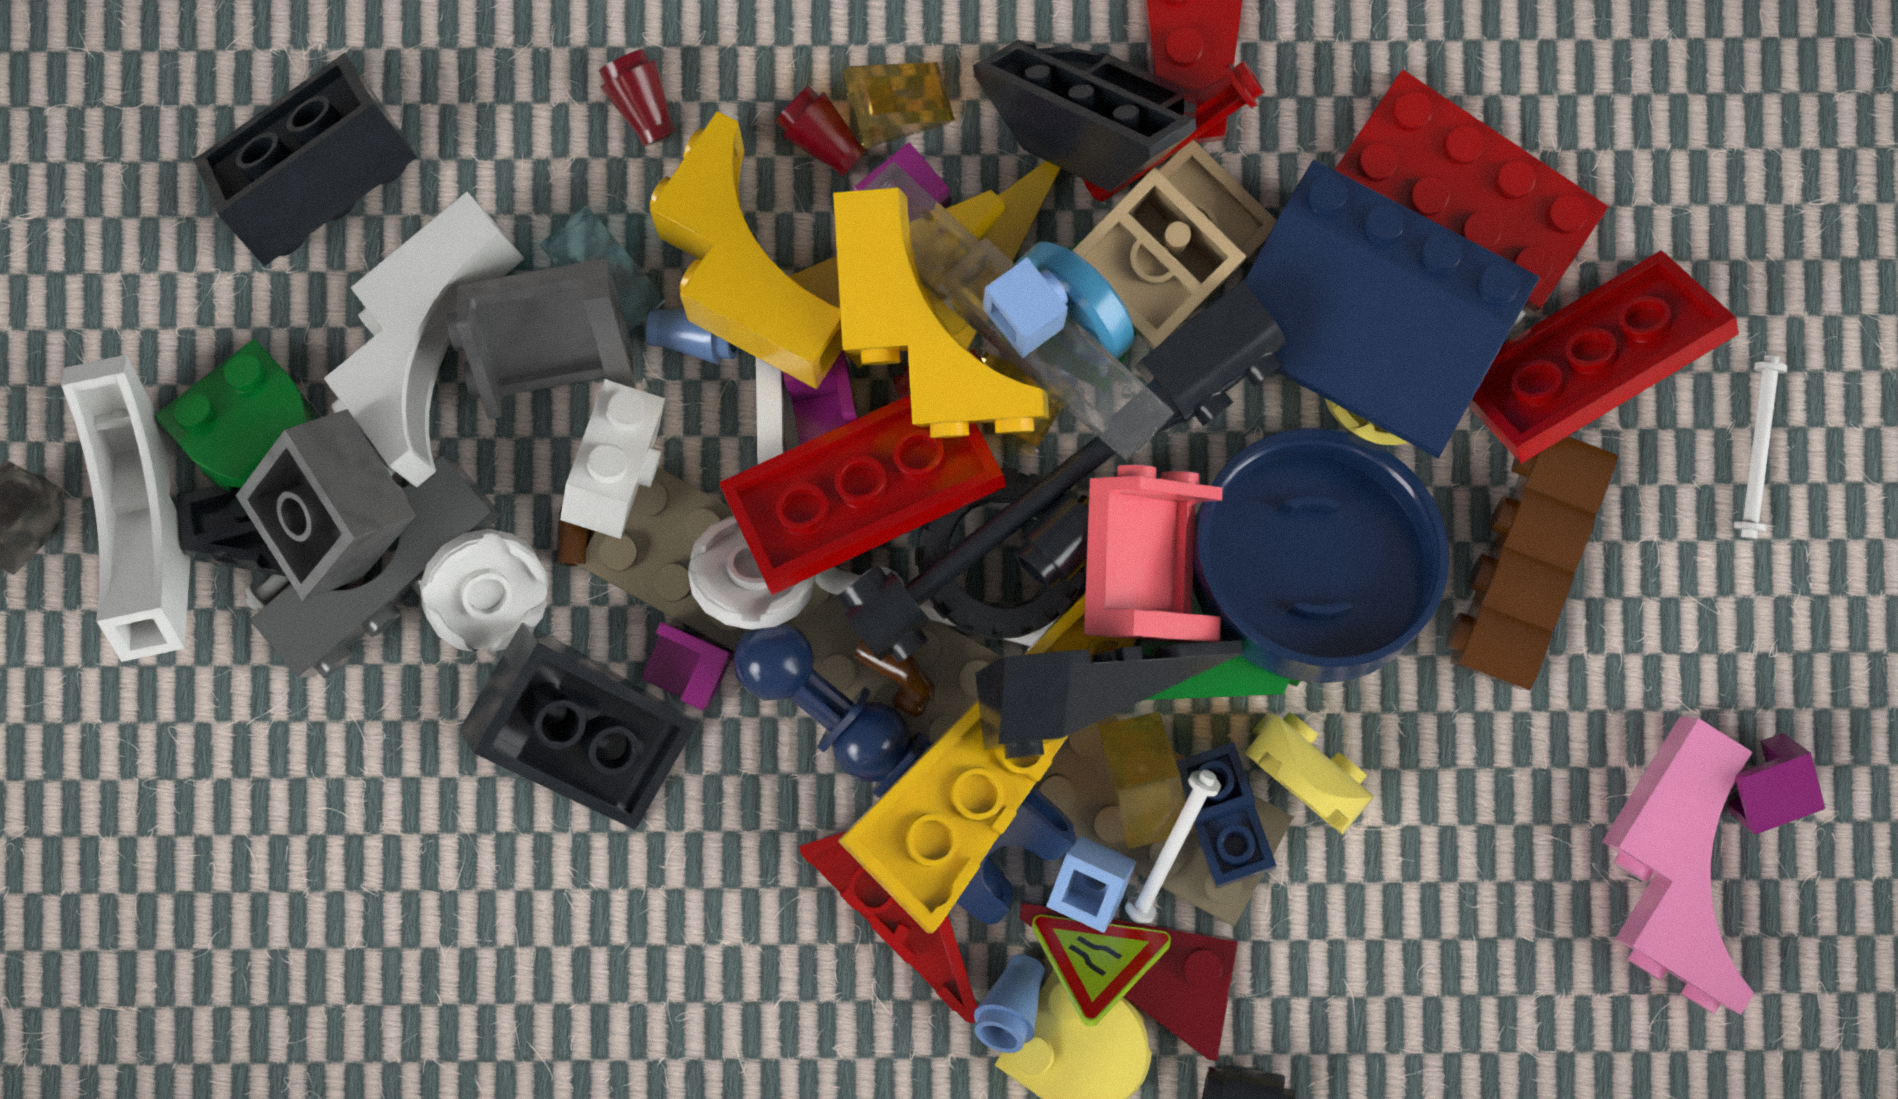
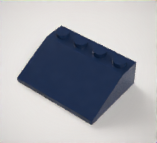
M1313 159L1283 208L1244 282L1275 320L1286 339L1287 345L1277 352V355L1284 364L1276 369L1275 372L1439 459L1540 276Z

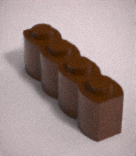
M1567 436L1522 464L1514 457L1511 471L1519 474L1515 490L1511 498L1505 495L1502 496L1495 508L1490 523V530L1497 533L1493 549L1489 556L1481 554L1478 557L1468 582V588L1475 591L1472 605L1468 614L1462 612L1457 614L1447 637L1446 647L1453 649L1451 664L1519 690H1531L1546 656L1552 631L1568 597L1574 572L1590 538L1596 513L1612 479L1618 458L1617 454Z

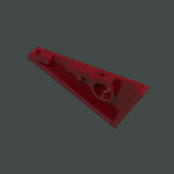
M1021 900L1019 918L1030 927H1032L1033 919L1037 915L1070 917L1046 907V904ZM1114 917L1110 924L1165 931L1171 937L1168 950L1124 997L1206 1059L1218 1061L1238 941L1234 938L1151 923L1139 924L1129 919Z

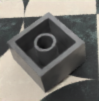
M348 409L285 429L236 494L237 499L302 601L363 578L416 516L408 503L404 491L394 482L374 451L373 444L360 429Z

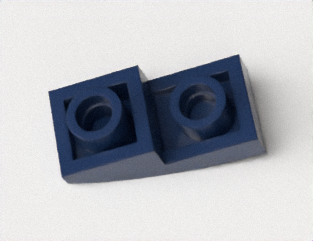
M1232 742L1174 762L1185 802L1193 789L1189 785L1188 779L1194 771L1209 770L1213 772L1221 785L1216 796H1207L1193 823L1215 889L1276 869L1275 859L1255 808L1256 800L1235 743Z

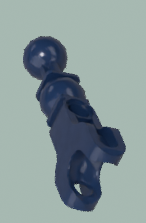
M784 622L776 627L749 629L742 634L735 647L734 666L736 677L745 690L764 701L789 698L826 728L817 748L825 752L832 744L835 760L846 774L862 782H877L872 793L878 798L934 744L928 741L920 732L911 739L908 724L898 710L881 702H866L871 691L865 686L850 700L813 669L814 657L811 644L799 628ZM1034 786L1017 809V814L1005 832L997 838L979 864L980 868L956 901L958 905L986 924L1000 922L1011 910L1013 900L1011 883L992 862L990 853L1002 846L1019 845L1037 854L1042 859L1049 861L1062 857L1076 843V835L1070 819Z

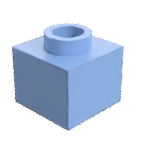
M1026 257L985 287L982 309L1020 357L1023 358L1064 328L1068 310L1065 303L1068 302V297L1060 282L1050 271L1044 269L1042 272H1039L1028 257Z
M1080 835L1076 843L1066 853L1046 907L1104 933L1118 911L1137 861Z

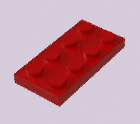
M1403 69L1397 75L1334 169L1540 276L1525 304L1526 307L1534 312L1542 308L1609 207Z
M1660 250L1503 343L1468 407L1522 464L1737 336L1739 332L1736 316L1666 253Z
M911 394L719 482L771 596L1006 487L1004 475L976 424H969V436L930 438V427H919L912 424Z

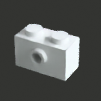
M604 379L566 482L560 520L621 539L639 485L651 487L659 465L662 451L653 449L657 438L665 398Z

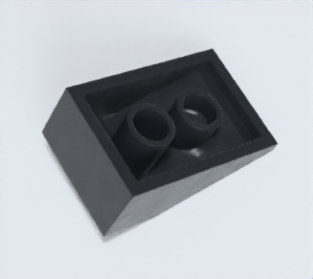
M522 622L459 731L474 754L636 830L698 722L580 651Z

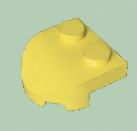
M1267 712L1252 732L1257 735V738L1244 754L1341 835L1347 831L1374 798V795L1361 785L1367 775L1339 752L1330 760L1312 745L1319 735L1291 712H1288L1283 720L1276 714Z
M1053 970L1039 994L1033 1039L1024 1043L1022 1049L1018 1052H1002L995 1066L1042 1099H1129L1138 1091L1147 1076L1152 1052L1149 1049L1148 1036L1143 1023L1145 1019L1132 1002L1123 996L1097 1025L1086 1026L1082 1023L1055 970Z

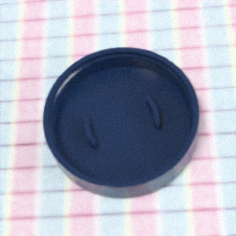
M1318 428L1294 429L1264 437L1250 444L1226 463L1210 485L1223 488L1222 501L1202 502L1197 511L1194 528L1193 589L1203 613L1209 616L1221 617L1220 637L1224 641H1241L1242 657L1264 670L1285 678L1313 683L1342 682L1371 674L1386 666L1408 648L1424 629L1437 610L1445 591L1449 571V545L1441 514L1432 496L1415 473L1393 454L1375 443L1346 432Z

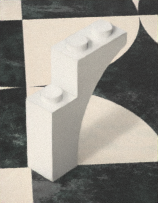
M468 192L459 197L350 287L366 307L358 316L374 337L324 378L338 397V400L331 405L335 413L348 409L360 429L373 444L374 451L389 474L392 476L397 472L416 488L436 472L430 447L429 411L438 370L451 343L447 326V314L456 312L457 285L504 277L525 259L495 221Z
M127 355L63 368L61 386L69 404L82 445L97 523L99 598L96 621L121 662L185 649L191 558L183 550L179 512L169 496L173 441L167 431L154 417L157 411Z

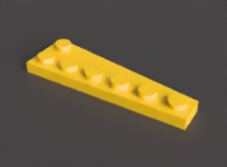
M1085 591L1023 655L1089 649L1091 660V655L1096 653L1113 651L1122 647H1132L1137 639L1084 635ZM977 700L854 823L838 842L927 933H933L943 922L980 868L979 864L997 838L1005 832L1017 814V809L1035 783L1040 781L1052 764L1051 760L1068 736L1043 744L1044 755L1005 760L1004 748L984 750L979 702Z

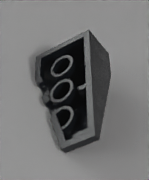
M1224 641L1176 644L1156 648L1153 650L1154 654L1143 655L1141 646L1122 647L1113 651L1091 655V660L1089 649L1003 657L975 672L984 750L1004 748L1005 760L1044 755L1043 744L1066 737L1243 654L1242 642Z

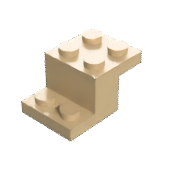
M1193 140L1181 148L1159 171L1154 167L1072 251L1089 262L1109 282L1127 308L1133 330L1152 349H1155L1190 315L1192 316L1267 240L1277 220Z

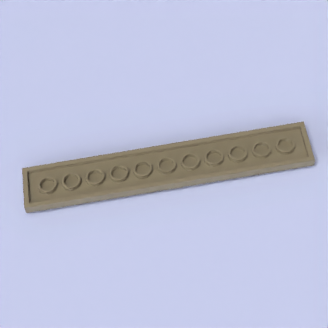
M658 467L651 487L639 485L621 539L595 531L586 548V564L577 565L734 652L742 634L749 630L726 625L705 613L692 595L688 577V567L694 542L709 526L734 516L730 506ZM837 565L835 566L836 569L846 571ZM815 582L811 600L796 617L786 621V623L799 628L810 642L814 657L813 669L845 696L852 700L865 686L871 691L866 702H881L898 710L908 724L911 739L920 732L928 741L933 743L978 700L975 672L1003 658V656L943 623L930 620L931 622L922 629V632L929 640L911 655L935 685V697L933 702L928 701L924 714L915 718L893 705L892 698L899 690L900 684L854 659L855 650L862 638L842 614L841 610L846 606L839 599L838 595L821 589ZM1108 716L1070 734L1051 760L1052 764L1040 781L1035 783L1034 787L1070 819L1074 827L1076 840L1081 835L1136 860L1137 863L1133 872L1148 879L1186 803L1174 767V762L1186 757L1112 716ZM1254 795L1256 800L1255 808L1274 855L1294 817ZM1192 825L1161 887L1235 927L1263 873L1215 889L1198 837Z

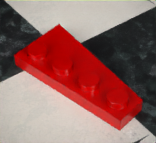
M1144 0L1153 74L1196 92L1197 95L1227 74L1224 66L1229 63L1234 66L1242 0ZM1227 117L1194 139L1196 143L1222 141L1226 133Z

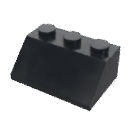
M344 52L194 159V162L217 214L261 264L266 266L278 256H286L296 251L309 234L329 220H337L351 211L357 200L378 185L387 184L397 179L404 172L406 166L415 160L417 156L398 125Z

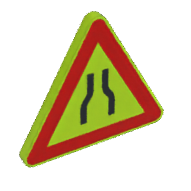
M1037 915L1034 917L1032 924L1036 937L1082 1023L1086 1026L1097 1025L1168 950L1171 942L1170 935L1165 931L1109 924L1106 931L1102 933L1074 919Z

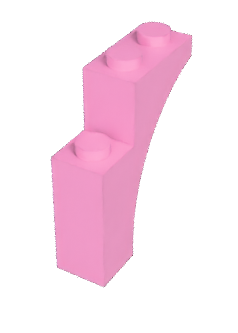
M1680 716L1602 843L1619 853L1614 863L1623 870L1644 882H1648L1651 875H1654L1615 939L1633 950L1627 960L1659 980L1663 978L1667 971L1686 983L1680 994L1712 1014H1715L1721 1005L1741 1015L1754 992L1741 977L1729 957L1718 929L1711 893V857L1719 817L1727 796L1735 783L1736 775L1741 772L1753 752L1699 718Z

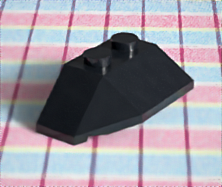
M1018 39L973 65L974 77L1023 150L1109 192L1124 185L1129 179L1155 164L1196 131V92L1106 53L1069 47L1037 49L1036 42Z

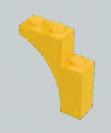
M717 111L705 129L699 128L692 134L685 147L683 161L672 177L666 176L658 183L650 200V212L658 238L698 258L689 265L680 283V297L687 319L693 324L817 389L843 350L840 309L818 298L788 277L767 256L754 238L740 208V173L745 149L739 122Z
M899 188L833 193L843 350L853 355L861 354L862 365L899 363L900 351H908L912 424L919 427H930V438L969 436V424L994 422L995 434L1033 432L1035 419H1049L1048 393L1046 391L1015 381L986 366L958 341L938 315L926 293L917 269L911 243L907 196Z

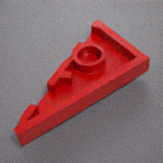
M849 829L800 844L798 847L801 856L809 864L811 863L840 892V896L854 910H857L871 924V928L936 991V994L966 1022H969V1024L976 1022L974 1012L978 1004L949 914H947L943 922L933 933H927L838 842Z

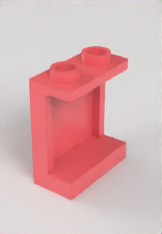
M1146 465L1117 466V477L1090 478L1084 635L1165 642H1220L1221 617L1192 614L1195 506L1198 502L1222 501V487L1199 484V473L1161 472V479L1156 478V467Z

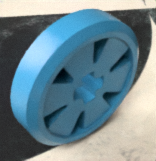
M1043 241L1036 243L1016 261L1015 265L1028 257L1039 272H1042L1044 269L1050 271L1064 288L1068 297V302L1065 303L1068 310L1064 328L1052 336V338L1069 353L1090 364L1111 366L1132 347L1134 331L1127 308L1109 282L1080 255L1062 245Z

